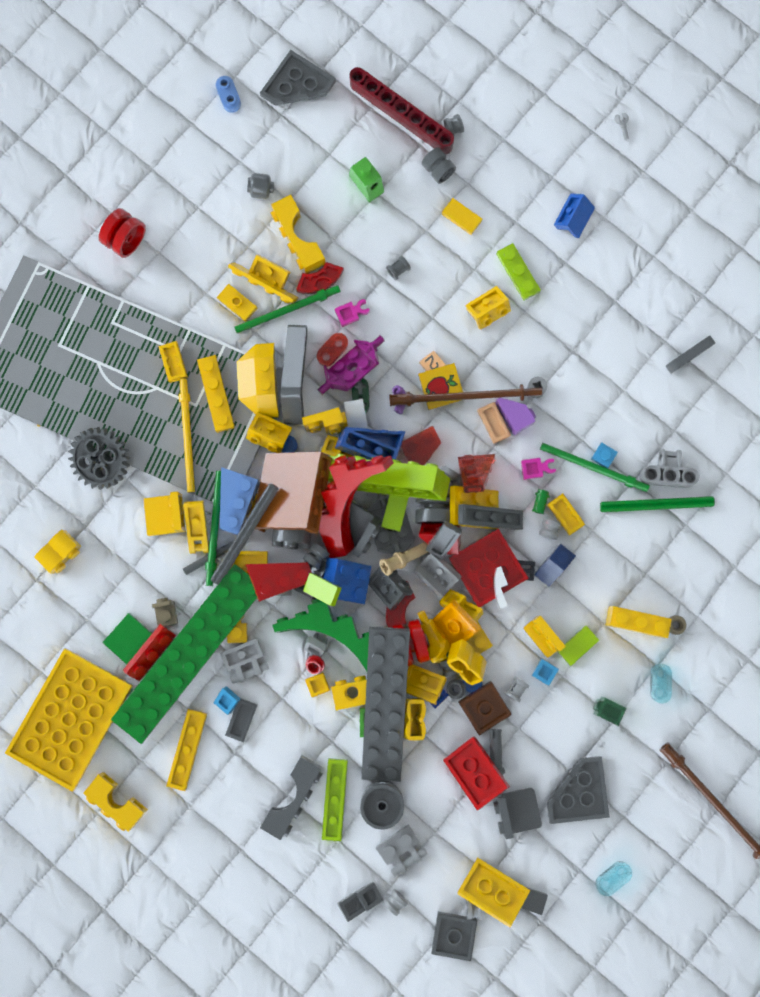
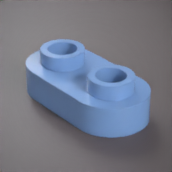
M228 76L219 77L216 81V89L224 109L230 113L238 111L241 107V101L233 80Z

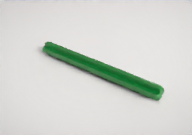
M713 496L607 501L600 503V511L622 512L713 507L715 499Z

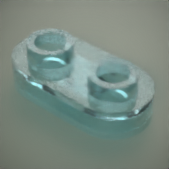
M665 664L654 665L650 673V696L657 703H667L672 696V671ZM659 670L663 671L662 677H659L657 675V672ZM660 689L663 692L661 697L657 695V691Z
M623 861L614 863L597 877L595 881L596 889L603 896L613 895L631 880L632 869ZM623 868V874L619 875L618 870ZM604 881H608L607 887H602Z

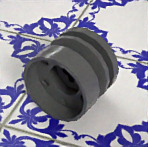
M448 489L447 497H450V489ZM422 498L415 500V503L424 505V508L415 510L416 524H422V522L444 523L445 520L450 523V509L447 508V505H450V498H446V501Z

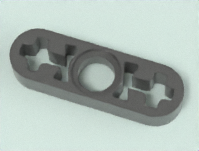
M708 336L665 367L672 374L712 347L716 342L711 336Z

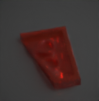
M495 454L464 455L463 457H458V467L464 493L484 492L489 473L492 471V465L496 461Z

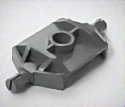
M377 493V500L367 509V511L382 519L378 526L381 529L376 538H374L378 552L392 555L396 552L402 553L415 541L407 513L405 511L400 532L387 531L381 526L389 496Z

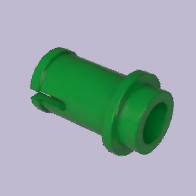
M538 489V492H535L537 496L532 512L544 515L547 499L550 496L548 491Z

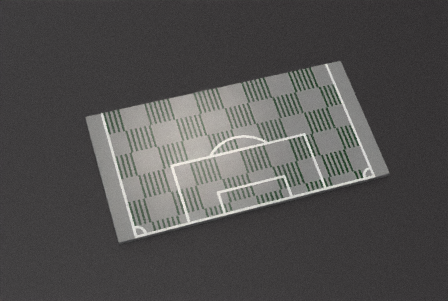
M23 255L0 301V408L76 441L75 437L80 435V432H87L89 428H93V430L96 427H100L101 430L107 428L108 433L114 431V437L121 436L119 442L126 443L123 449H129L125 453V456L130 457L129 460H126V463L187 491L181 403H179L180 380L169 383L158 347L177 341L188 375L186 379L191 400L189 402L195 485V492L192 493L213 502L216 471H221V467L247 476L260 449V445L253 444L246 439L248 428L255 414L238 398L237 361L247 352ZM213 355L217 357L235 426L233 429L219 433L215 431L197 362L198 359ZM276 365L279 408L283 368ZM93 441V447L97 449V444ZM109 451V456L114 458L113 453Z

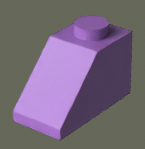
M504 398L496 400L495 403L513 436L536 422L534 411L531 408L528 409L526 404Z

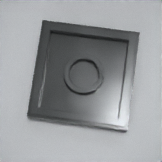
M438 911L431 954L471 961L477 918L467 920V916Z

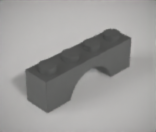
M301 755L290 774L297 788L294 801L285 807H272L260 827L262 830L279 840L282 839L283 835L288 836L293 827L290 825L292 819H298L303 810L300 805L303 800L308 801L313 792L310 790L313 782L317 784L323 774L320 772L322 766Z

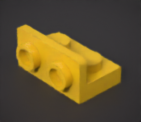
M497 286L465 305L466 310L476 320L480 330L511 311L509 299Z
M257 412L248 428L246 439L253 444L267 448L271 452L281 453L292 427Z
M541 615L536 616L523 627L547 658L556 651L560 652L566 647Z

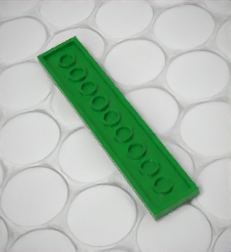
M236 564L231 567L220 584L216 586L111 718V721L140 744L144 743L256 601L257 596L249 574Z

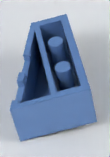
M221 467L220 529L238 535L249 516L260 482L258 479Z

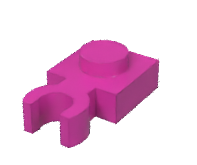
M365 299L358 301L355 306H353L351 301L334 309L342 327L359 321V314H369V308L365 310L360 308L366 304Z
M541 458L521 460L523 480L542 478L543 472L548 474L556 472V469L548 468V463H553L554 459H547L544 463H541Z

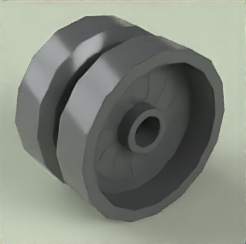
M389 781L373 782L366 787L360 804L362 818L368 825L380 830L392 828L399 823L404 812V800L398 787ZM381 802L385 803V804H386V807H385V808H384L383 806H382L381 808L378 807V806H379V803H381Z

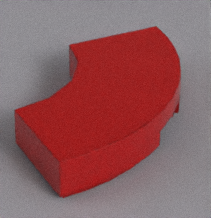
M326 262L323 268L315 273H302L296 292L314 294L319 290H326L338 281L344 268Z
M414 593L405 596L395 610H389L386 607V624L388 628L401 623L403 625L407 624L405 618L406 608L416 598Z

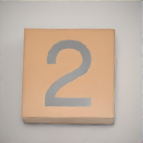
M432 351L419 362L425 371L445 366V363L435 351Z

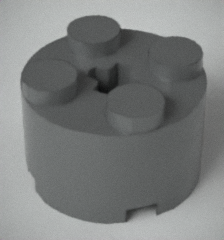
M273 529L272 546L283 547L284 545L287 546V549L298 550V546L300 549H310L312 533L305 530Z

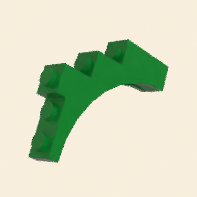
M318 599L312 600V604L307 605L308 614L306 611L295 614V618L289 620L288 617L280 618L276 624L272 625L275 633L290 630H311L331 636L347 646L359 659L367 672L369 632L363 633V638H360L354 617H348V614L336 617L337 621H334L330 605Z

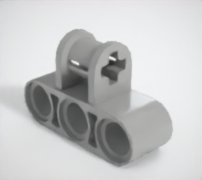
M662 448L659 451L658 465H649L639 474L641 482L648 485L682 488L695 485L700 478L697 470L682 467L681 450L665 451ZM648 470L654 474L653 480L646 476ZM666 472H670L672 474V481L667 480L665 476ZM686 473L689 474V475H691V477H692L691 483L686 481V479H685V474H686Z

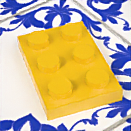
M450 486L451 524L461 527L499 529L458 524V505L467 504L499 508V491Z
M477 857L457 894L511 928L530 890Z

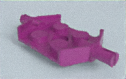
M379 335L370 343L368 341L354 340L356 346L329 369L324 366L326 381L317 389L319 393L323 395L330 388L342 391L351 389L379 364L377 347L385 342L384 338ZM353 367H357L356 370L350 371Z

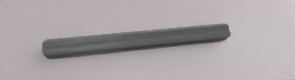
M270 483L266 487L211 577L213 583L219 585L232 567L278 492L279 488L276 485Z

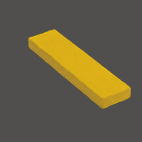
M193 709L187 710L167 781V787L181 791L187 790L208 713Z

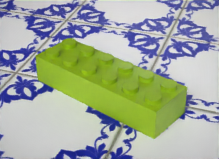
M337 454V456H329L332 458L331 465L335 462L336 458L344 455ZM355 456L356 461H359V460H361V459H365L366 461H370V460H367V459L364 458V457ZM392 459L393 465L386 471L367 478L357 489V491L446 501L450 478L436 464L427 463L425 466L413 461H408V464ZM329 472V482L334 481L331 472Z

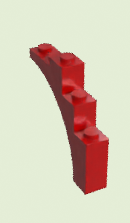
M346 455L336 458L335 462L329 467L334 481L328 483L327 488L321 492L326 506L322 510L319 532L330 558L347 556L355 547L349 522L350 507L354 494L364 480L372 475L386 471L394 464L391 456L383 457L380 455L372 458L370 461L365 459L356 461L355 456L346 458Z

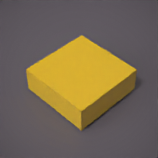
M324 672L305 679L312 698L330 691Z

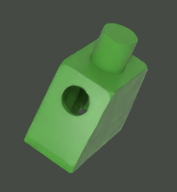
M364 157L350 167L349 177L369 203L384 193L382 178L367 157Z

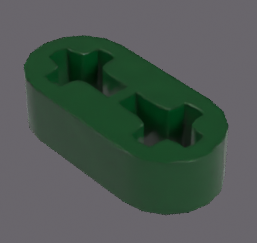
M362 378L352 387V401L363 398V403L366 404L364 406L365 413H367L370 406L369 385L367 380ZM358 383L366 386V388L362 389V394H359L358 388H355V386H358Z

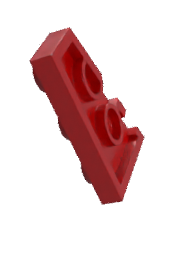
M308 562L245 564L259 602L305 585L309 573H312Z

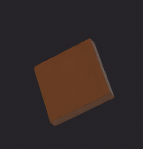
M491 681L458 701L479 736L512 715Z

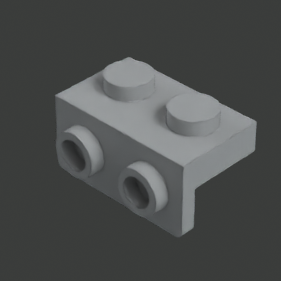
M431 553L414 570L418 578L428 585L440 598L462 577L444 559Z

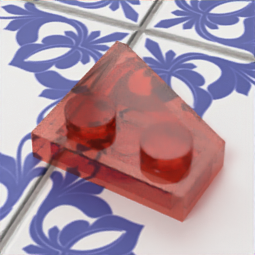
M431 426L402 441L401 449L407 461L425 465L442 442L434 427Z

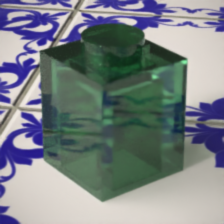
M601 696L594 703L593 710L595 711L593 714L619 726L627 708Z

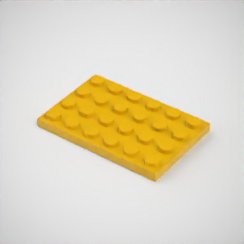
M64 648L5 754L68 790L75 791L113 723L111 718L123 705L133 685L71 650Z

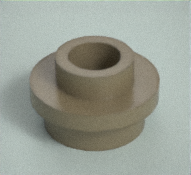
M678 615L670 617L672 620L669 632L674 635L682 634L686 630L685 619ZM675 621L679 624L677 629L673 627Z

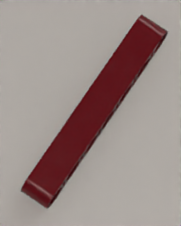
M355 67L350 71V87L353 91L432 148L439 147L445 154H449L452 151L454 136L449 130L364 69ZM384 99H389V100H391V101L385 102V101H383V100H384ZM403 109L405 112L401 113L398 110ZM413 120H419L420 122H419V123H414V122H412V121H413ZM432 130L435 133L429 134L427 131ZM442 141H448L449 144H443Z

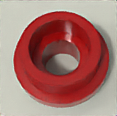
M312 655L306 660V669L311 674L321 673L325 668V662L319 656Z

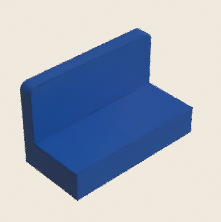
M570 194L554 226L560 230H569L575 238H580L595 206L584 194Z

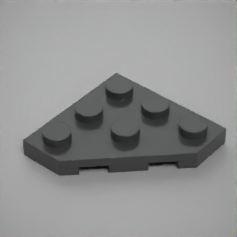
M290 50L260 91V96L275 106L324 97L336 83V78Z
M601 756L580 758L547 801L550 824L610 818Z

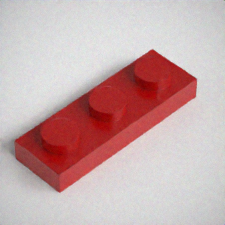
M160 624L123 669L125 674L140 681L173 641L176 634Z

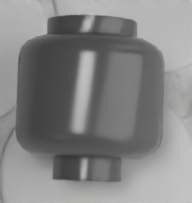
M253 173L251 177H248L247 192L253 198L268 199L270 193L274 192V182H271L268 174Z

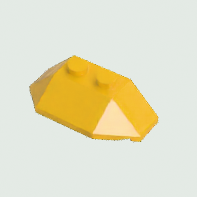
M275 343L255 344L237 361L238 398L255 415L259 412L270 418H279Z

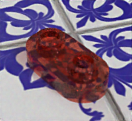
M342 333L333 334L318 350V363L326 367L331 366L347 349V337ZM340 341L342 345L338 347L335 345L336 342ZM325 355L330 356L328 360L323 359Z

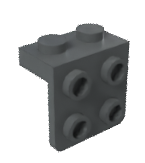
M352 502L350 507L349 522L355 546L352 554L359 558L362 553L366 554L372 544L369 542L372 537L376 538L381 529L378 526L382 519Z
M533 788L500 794L496 797V802H493L495 813L499 814L501 821L497 822L499 832L504 835L506 840L514 838V833L537 829L542 826Z

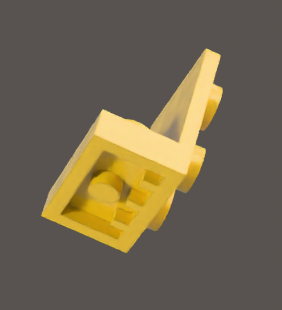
M170 492V495L144 498L148 536L186 532L183 498L180 492Z

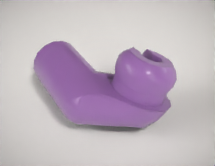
M399 385L394 386L392 389L393 394H406L404 388ZM406 405L395 406L394 412L403 414Z

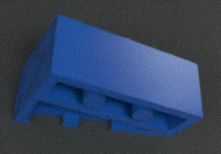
M346 427L341 430L335 448L353 456L364 457L367 460L380 455L383 457L391 456L392 459L396 460L406 431Z

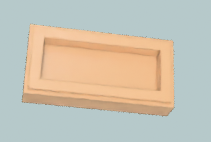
M495 402L477 410L493 444L511 436Z

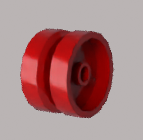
M118 208L104 221L99 232V242L108 249H112L120 257L126 258L140 245L144 238L146 225L138 218L132 217L123 208Z
M419 619L409 621L408 666H412L414 663L413 652H415L418 662L430 661L427 650L428 643ZM402 623L392 626V628L405 629Z

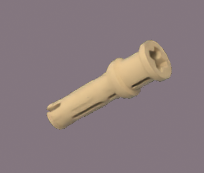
M423 542L402 553L396 552L388 559H381L379 564L382 572L389 576L392 574V571L405 568L408 562L429 553L426 551L428 544Z

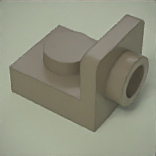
M161 598L156 600L157 603L152 604V608L155 609L158 626L160 624L163 626L178 624L174 601H168V598Z

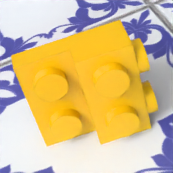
M339 407L302 418L306 432L310 431V433H317L321 431V428L325 427L327 434L337 435L348 426L345 412H340Z

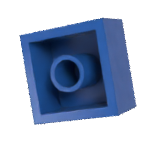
M327 558L323 578L342 588L337 600L365 604L372 566Z

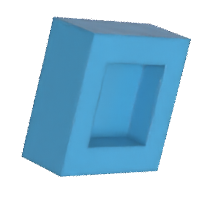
M601 442L591 460L605 468H609L618 452Z
M540 659L531 676L549 686L559 669Z
M226 686L222 688L213 703L225 714L229 715L241 698Z

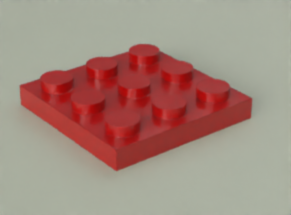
M499 529L461 550L458 555L455 554L449 557L455 570L462 576L463 584L478 607H482L495 599L494 574L496 568L501 566L508 585L501 587L503 593L529 579Z

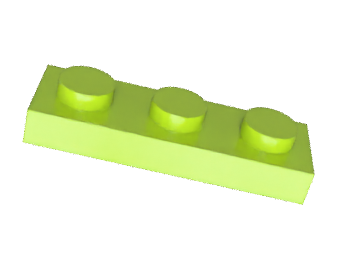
M513 243L497 251L496 255L523 301L540 293L541 289Z

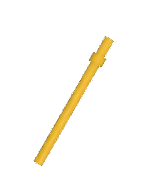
M180 379L179 403H181L187 493L195 492L189 413V402L191 400L188 393L187 379Z

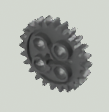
M96 427L94 430L89 428L87 432L82 431L80 435L75 437L76 441L71 443L74 449L68 450L73 456L69 457L68 460L73 461L70 467L76 469L73 475L78 473L80 475L78 481L85 479V486L91 483L92 489L98 485V489L101 490L104 486L106 489L112 485L115 486L118 484V481L124 479L122 475L128 473L124 468L130 467L126 460H129L130 457L125 456L129 449H123L126 443L119 442L121 436L114 437V431L108 433L107 428L101 430L100 427ZM93 441L97 444V449L93 447ZM109 451L113 453L114 459L109 456ZM85 458L89 460V465L86 464ZM101 467L105 469L106 475L102 473Z

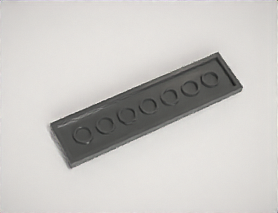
M369 627L361 780L401 782L410 629Z

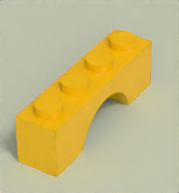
M290 194L272 203L273 211L270 212L275 223L279 222L281 226L279 231L282 237H287L289 241L287 246L290 252L296 254L298 258L296 263L299 269H304L305 273L308 274L324 266L326 263L325 257L317 242H305L294 233L295 225L301 218V215L292 195Z

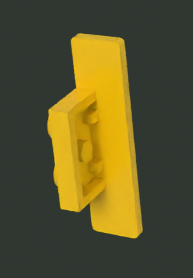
M259 254L255 256L250 270L236 262L229 263L228 268L232 269L233 274L248 278V282L264 287V290L269 294H277L286 303L296 302L299 298L283 289L290 271Z

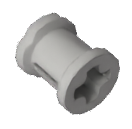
M514 677L512 686L505 694L520 702V697L530 685Z

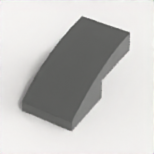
M372 882L342 899L337 905L346 921L349 922L362 912L369 911L382 902L383 898L375 883Z

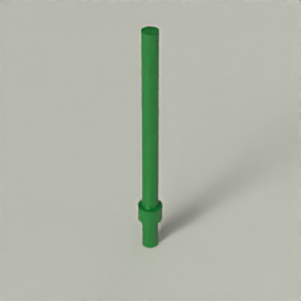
M337 285L327 290H319L317 294L234 326L235 331L240 333L317 301H325L327 297L340 293V288Z
M543 442L541 444L540 450L625 483L624 486L629 488L635 487L645 492L649 490L650 485L636 480L633 476H625Z
M216 471L208 562L205 564V570H207L205 586H213L211 577L217 569V563L215 562L220 518L221 471Z

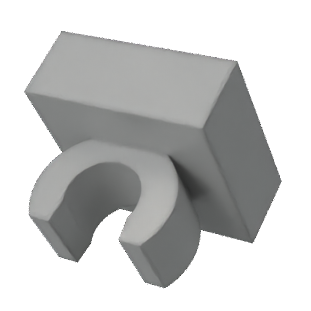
M315 633L314 636L309 637L303 650L311 655L322 657L328 646L326 645L328 638L321 642L317 639L319 633Z

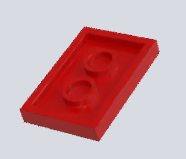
M475 736L443 759L477 811L510 787Z

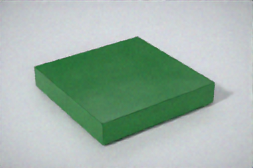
M128 613L102 643L127 665L151 636L152 632L133 615Z

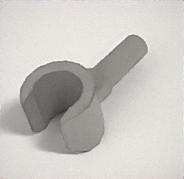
M622 113L623 119L621 121L620 116L615 115L614 120L617 124L621 125L624 140L629 139L626 128L629 116L626 113Z

